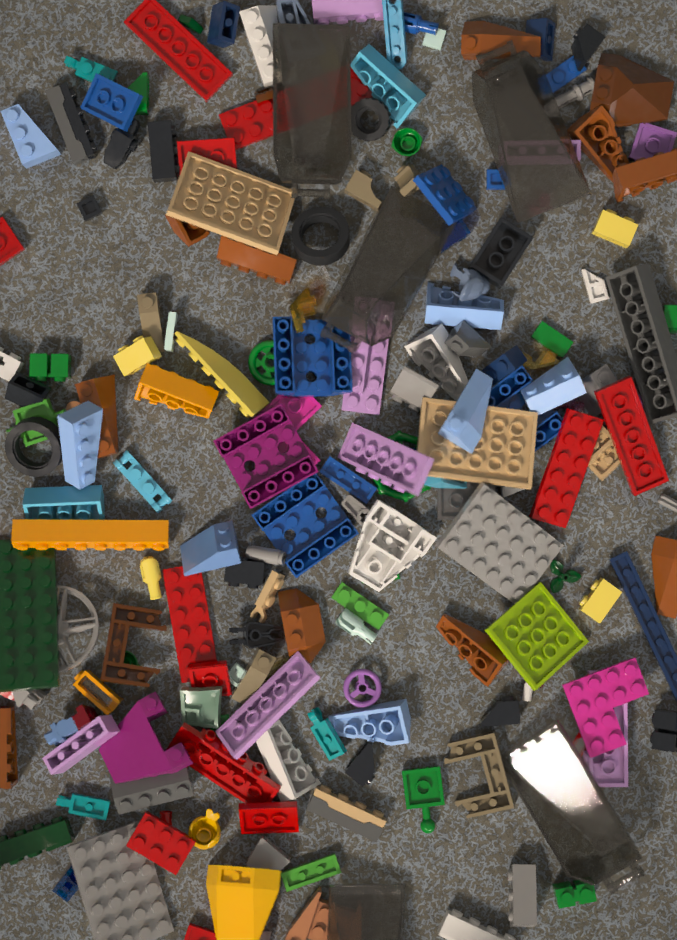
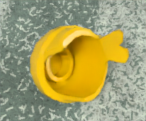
M207 809L206 816L197 817L192 821L188 834L196 840L195 847L206 850L218 844L221 836V829L218 823L220 813L213 814L212 809Z

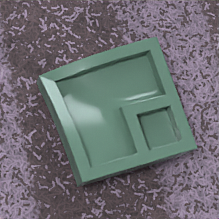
M222 686L182 687L180 689L182 725L186 722L190 726L219 729L221 726Z

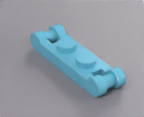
M126 450L122 453L123 456L119 460L116 459L112 463L147 500L157 513H160L163 510L162 507L170 504L173 500L133 455ZM130 461L132 466L126 469L124 464ZM157 494L162 497L158 502L153 499Z

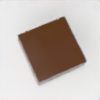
M271 87L254 93L257 103L276 97Z

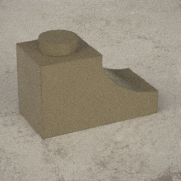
M413 164L400 167L397 170L398 175L394 178L399 184V192L404 197L413 195L419 190L413 179L421 173Z
M355 170L345 188V193L378 212L382 202L372 192L371 184L373 179L370 178L371 175L364 170Z

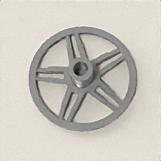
M57 585V606L60 592H63L60 615H58L59 645L65 643L72 662L69 663L59 646V655L66 664L59 666V672H64L82 663L94 649L99 635V619L93 604L83 593L68 586ZM71 594L79 598L88 607L92 617L65 620L67 595ZM93 621L90 624L70 628V624ZM93 628L92 638L88 647L75 659L73 649L68 640L69 635Z

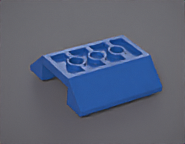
M292 316L272 317L275 394L290 397H320L353 392L349 316H330L328 320H292ZM306 335H312L315 339V342L313 344H307L304 340V337ZM309 372L314 373L316 381H308L306 374Z
M520 366L491 388L488 406L522 410L526 402L520 390L534 381L523 366ZM553 409L537 416L535 452L556 437L561 428L563 419Z
M317 473L290 487L252 514V517L261 530L265 532L274 547L286 552L285 564L295 578L359 534ZM320 507L325 508L327 511V515L323 519L316 516V510ZM289 529L293 530L296 534L295 539L292 541H288L284 536L285 532Z

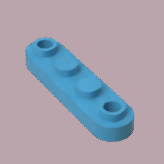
M382 0L387 60L400 70L407 63L403 0H396L395 4L391 3L390 0ZM399 56L401 62H396L395 57Z

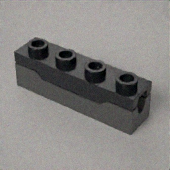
M63 83L60 86L45 90L74 165L76 166L90 159L97 158L95 154L98 151L94 140L90 141L88 136L91 133L87 122L83 123L81 116H84L80 105L76 106L74 100L77 98L74 88H70L67 83Z

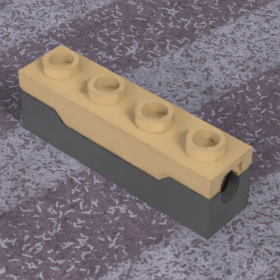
M325 785L315 787L306 810L377 843L386 823V818L383 817L384 814L376 809L372 812L366 809L367 806L359 801L353 803L349 801L348 796L342 793L336 795L331 792V788Z

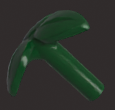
M553 560L550 564L551 573L558 575V577L551 580L550 588L552 593L562 590L564 587L563 581L575 583L582 576L572 569L563 573L564 565L558 560Z

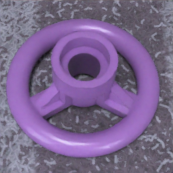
M357 669L346 677L343 691L346 699L352 705L368 707L379 699L382 685L379 677L374 672L368 669ZM364 675L374 680L376 690L370 688V684L364 679ZM358 676L359 680L355 683V690L350 693V682L354 677ZM362 684L366 686L364 691L359 690V686ZM359 694L373 696L370 700L364 702L354 699Z

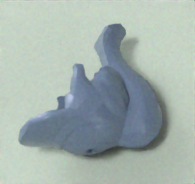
M454 264L450 277L456 276L460 279V294L453 291V294L459 297L460 301L474 300L490 290L489 281L477 271L463 268L465 271L463 272L457 267V264Z

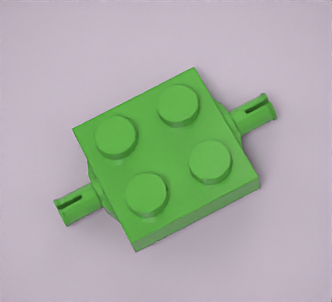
M49 398L43 402L13 410L16 425L28 417H42L53 422L58 428L57 415L66 412V409L55 412ZM30 430L21 434L25 447L48 440L45 435L37 431Z

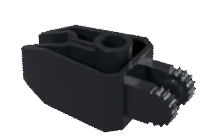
M133 118L127 132L120 128L113 130L110 136L111 140L104 153L105 164L113 169H117L126 162L131 152L137 149L139 138L136 135L140 128V121Z
M246 622L243 627L229 628L231 633L243 632V639L229 640V644H243L247 649L273 645L283 641L284 638H271L270 635L261 634H270L271 631L283 630V628L272 624Z

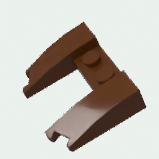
M117 603L113 604L100 681L141 687L150 686L147 682L154 673L158 675L160 669L125 664L123 662L129 627L167 631L166 625L161 626L158 615L162 614V611Z

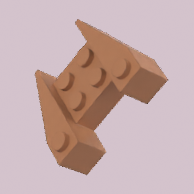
M318 887L288 927L284 940H306V938L311 940H361V900H358L355 909L320 898L322 887Z

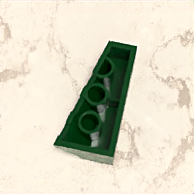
M57 816L51 819V823L44 825V822L33 825V829L26 831L23 828L15 831L13 836L8 837L7 834L0 836V870L6 863H10L11 866L19 863V861L25 859L24 856L33 858L43 853L42 850L44 849L48 852L72 843L75 836L69 818Z

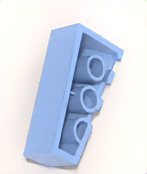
M427 282L425 324H443L455 327L462 321H465L472 328L501 330L504 300L480 295L474 300L460 301L459 297L455 296L453 291H451V287L443 286L438 288L434 287V283Z

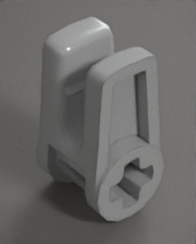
M348 495L343 500L342 506L363 526L364 522H361L362 517L360 515L362 513L367 514L370 510L353 496Z

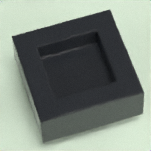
M94 195L76 203L86 222L103 214Z

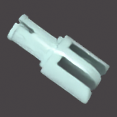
M346 608L335 621L336 625L350 635H358L370 645L378 635L364 625V620Z

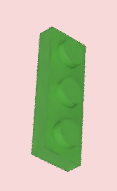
M341 582L331 597L377 630L380 629L389 616L387 612L343 582Z
M333 853L281 872V877L288 892L341 873V868L336 854Z

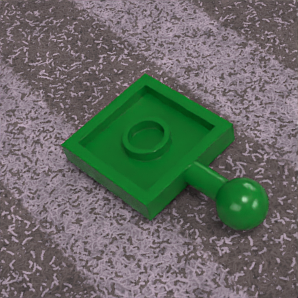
M440 765L402 770L406 810L422 808L423 820L420 823V828L424 833H432L435 830V822L431 819L429 807L445 805Z

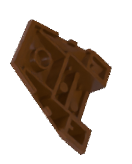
M601 53L590 111L602 105L614 120L615 128L668 120L674 81L621 55Z

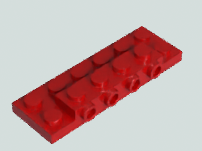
M184 722L166 749L168 750L182 743L193 764L189 765L191 768L244 803L271 802L281 788L279 784L265 776L267 770L264 765L249 759L247 753H244L237 760L233 758L223 742L216 737V733L212 730L203 728L199 732Z

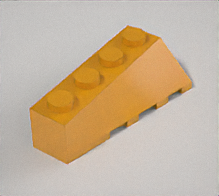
M147 363L134 399L140 401L141 398L149 400L150 404L157 405L158 402L164 403L169 409L173 410L183 408L185 413L209 419L219 391L211 386H204L193 379L181 377L175 372H169L157 365Z

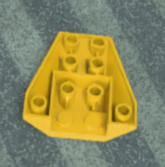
M208 865L206 887L216 940H260L280 891V870Z

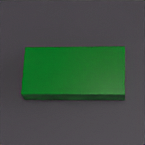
M541 321L531 338L560 358L565 356L574 343L543 321Z

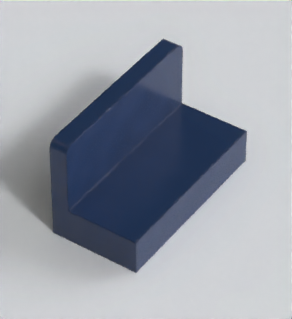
M548 18L527 20L526 33L541 37V57L539 58L543 61H552L556 23Z

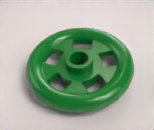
M265 340L258 343L252 349L248 359L250 373L258 382L265 385H275V377L272 378L270 374L274 372V365H268V360H274V353H270L271 347H273V340ZM261 351L266 354L262 361L257 358ZM261 365L266 370L264 374H260L257 370Z

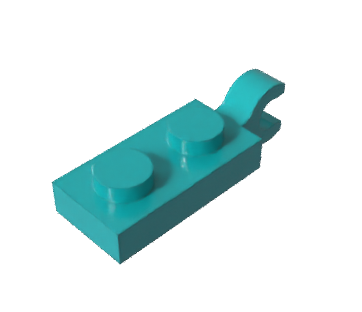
M66 56L64 61L65 66L76 70L75 76L89 82L93 81L96 73L113 82L118 74V71L84 57H81L79 62L72 57Z
M319 707L312 709L307 714L314 724L310 729L329 761L344 754L347 750L329 719L323 720Z
M72 793L71 798L59 795L56 805L69 807V814L106 821L111 800Z

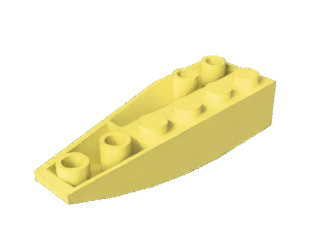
M178 331L174 333L177 336L175 341L182 348L186 346L190 350L188 355L195 362L199 360L203 364L201 369L208 376L212 374L216 378L214 383L221 390L225 388L228 391L226 396L234 404L238 402L241 405L239 410L247 418L251 416L254 419L270 403L244 374L221 355Z

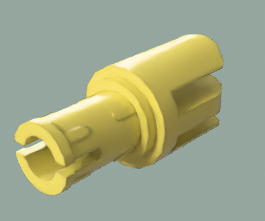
M146 556L140 563L142 580L148 585L151 600L162 598L159 581L162 578L159 563L154 557Z

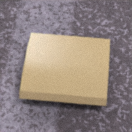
M604 426L601 427L588 464L591 471L601 481L621 464L609 431Z

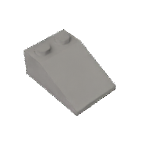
M404 366L389 394L393 395L391 398L396 402L402 403L403 401L409 405V409L418 413L421 411L422 398H432L439 385Z

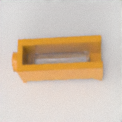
M89 669L81 670L74 678L76 682L73 686L106 715H110L123 700Z

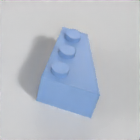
M19 104L1 111L20 161L26 169L61 155Z
M568 357L520 390L529 411L537 412L538 415L586 393L580 375Z

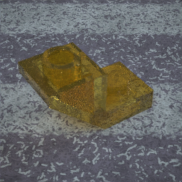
M309 288L304 289L290 306L296 333L304 331L302 323H306L304 317L315 315L314 306H317L315 295H310Z
M543 350L535 362L532 361L533 358L523 352L528 361L521 366L531 371L555 366L560 360L556 359L557 355L550 350Z

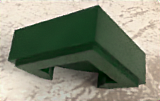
M186 15L179 16L178 21L197 34L202 33L203 27L192 17Z

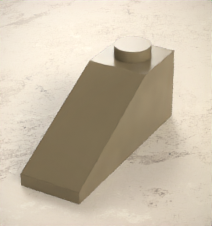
M156 292L139 294L137 299L143 337L151 336L159 352H166L164 349L165 343L159 295Z
M259 647L256 648L231 699L244 704L261 687L276 660L275 655Z

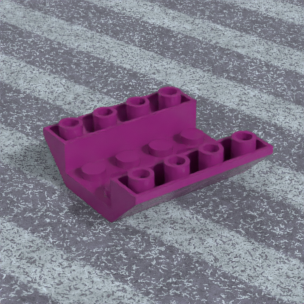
M282 404L275 406L213 441L240 487L241 493L250 509L319 472ZM281 442L289 444V450L286 453H281L278 450V445ZM249 460L255 463V469L251 472L246 471L244 467L245 463Z

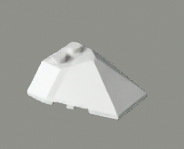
M377 499L366 515L348 573L380 592L398 577L397 574L405 568L408 569L411 563L418 557L424 556L436 540V537L407 516Z

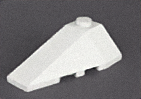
M439 324L427 330L404 347L414 363L418 366L421 364L430 371L428 376L432 379L436 377L442 382V389L457 402L469 381L459 356L445 344L449 336L443 324Z

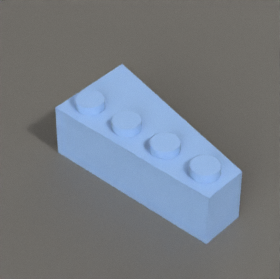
M86 401L57 415L65 481L79 490L95 482L103 408L90 401Z

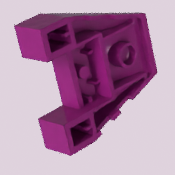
M156 691L140 699L119 723L118 728L120 732L102 744L98 749L115 784L176 773L193 764L182 743L164 751L150 723L168 713Z

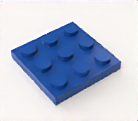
M442 164L419 174L413 179L449 226L477 210L474 201L463 192L462 186L452 178L450 171Z

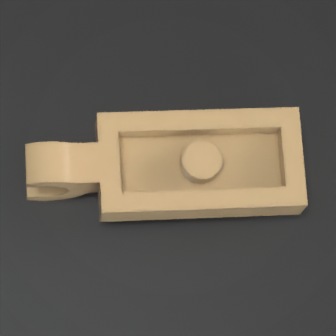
M272 570L255 603L256 607L251 612V618L255 619L257 614L260 613L261 617L258 622L264 623L266 621L267 615L265 610H268L273 605L277 591L284 584L283 579L285 575Z

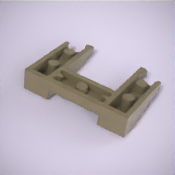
M493 730L449 742L447 746L451 747L449 758L445 757L444 763L448 764L481 756L490 790L455 800L457 807L462 804L469 812L466 817L472 818L514 808L515 803L506 776L496 731Z

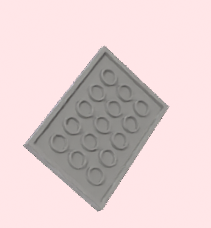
M481 482L435 546L515 604L534 587L564 545Z
M141 820L67 846L94 940H154L174 931L154 862L126 846Z

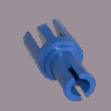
M404 12L406 33L415 35L420 32L437 34L436 31H438L439 23L423 20L421 15Z

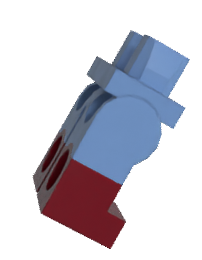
M82 704L75 708L77 714L51 724L52 730L44 734L47 743L59 746L96 719L98 714L94 707Z

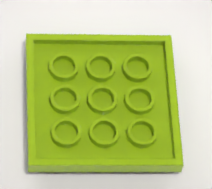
M541 582L537 583L485 629L486 633L533 691L544 684L589 642Z

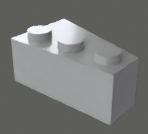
M512 864L511 869L507 870V879L510 881V889H508V901H510V909H508L509 927H534L537 925L536 865Z

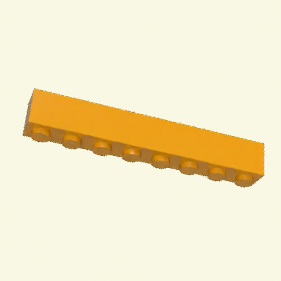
M13 519L11 542L13 547L18 550H27L28 548H36L37 550H47L48 548H55L57 550H66L67 548H75L76 550H86L87 548L106 550V548H114L115 550L122 551L126 548H133L134 550L142 551L145 548H153V550L162 551L164 548H169V520Z

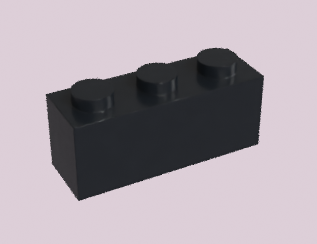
M171 120L147 122L152 179L154 183L177 181V175H180L179 164H176L175 156H178L177 145H174V137H177L176 126H172Z

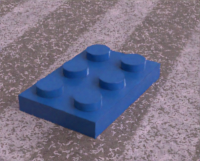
M96 73L80 108L127 132L143 96Z

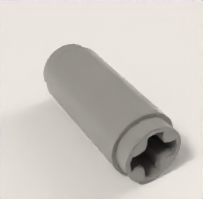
M249 545L246 549V558L258 562L284 565L286 552L273 548Z

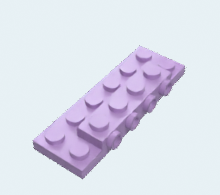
M364 297L355 298L353 319H350L353 392L343 394L342 411L380 414L394 301Z
M355 423L351 424L337 457L356 466L355 470L366 475L368 472V477L378 481L381 478V483L390 487L393 484V489L402 493L406 490L419 496L434 462V459Z
M299 651L278 669L216 731L220 740L236 760L321 678Z
M587 670V675L598 670ZM628 702L613 708L627 745L592 758L589 757L587 751H583V761L587 762L589 787H628Z

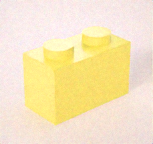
M606 209V211L602 210L591 234L621 247L628 248L638 224L634 223L635 220L632 218H622L617 216L615 211Z
M142 335L133 340L134 344L119 348V353L113 356L123 376L132 375L146 367L147 363L151 364L162 357L151 336L143 337Z
M603 578L596 579L590 586L591 592L589 595H584L579 602V605H581L579 610L598 623L602 622L622 593V591Z

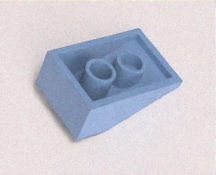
M232 520L213 524L180 546L184 576L241 563L237 535Z

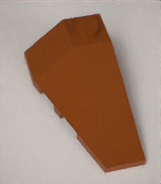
M600 105L578 118L566 132L572 140H581V150L613 182L612 175L616 166L621 163L629 164L621 147L620 143L622 142L616 133L614 120L605 108Z
M655 535L651 560L657 615L676 619L677 540Z
M447 614L441 617L436 628L449 645H455L460 652L459 658L461 660L466 659L472 666L469 671L488 687L509 662L507 657L489 635Z

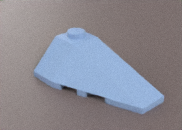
M478 369L474 371L438 432L439 435L471 454L482 437L493 378Z
M407 699L389 701L328 716L338 736L366 739L369 742L377 741L390 746L410 743L411 716Z

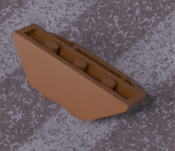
M297 588L279 591L280 612L289 657L291 658L299 651L311 664L326 642L319 604Z

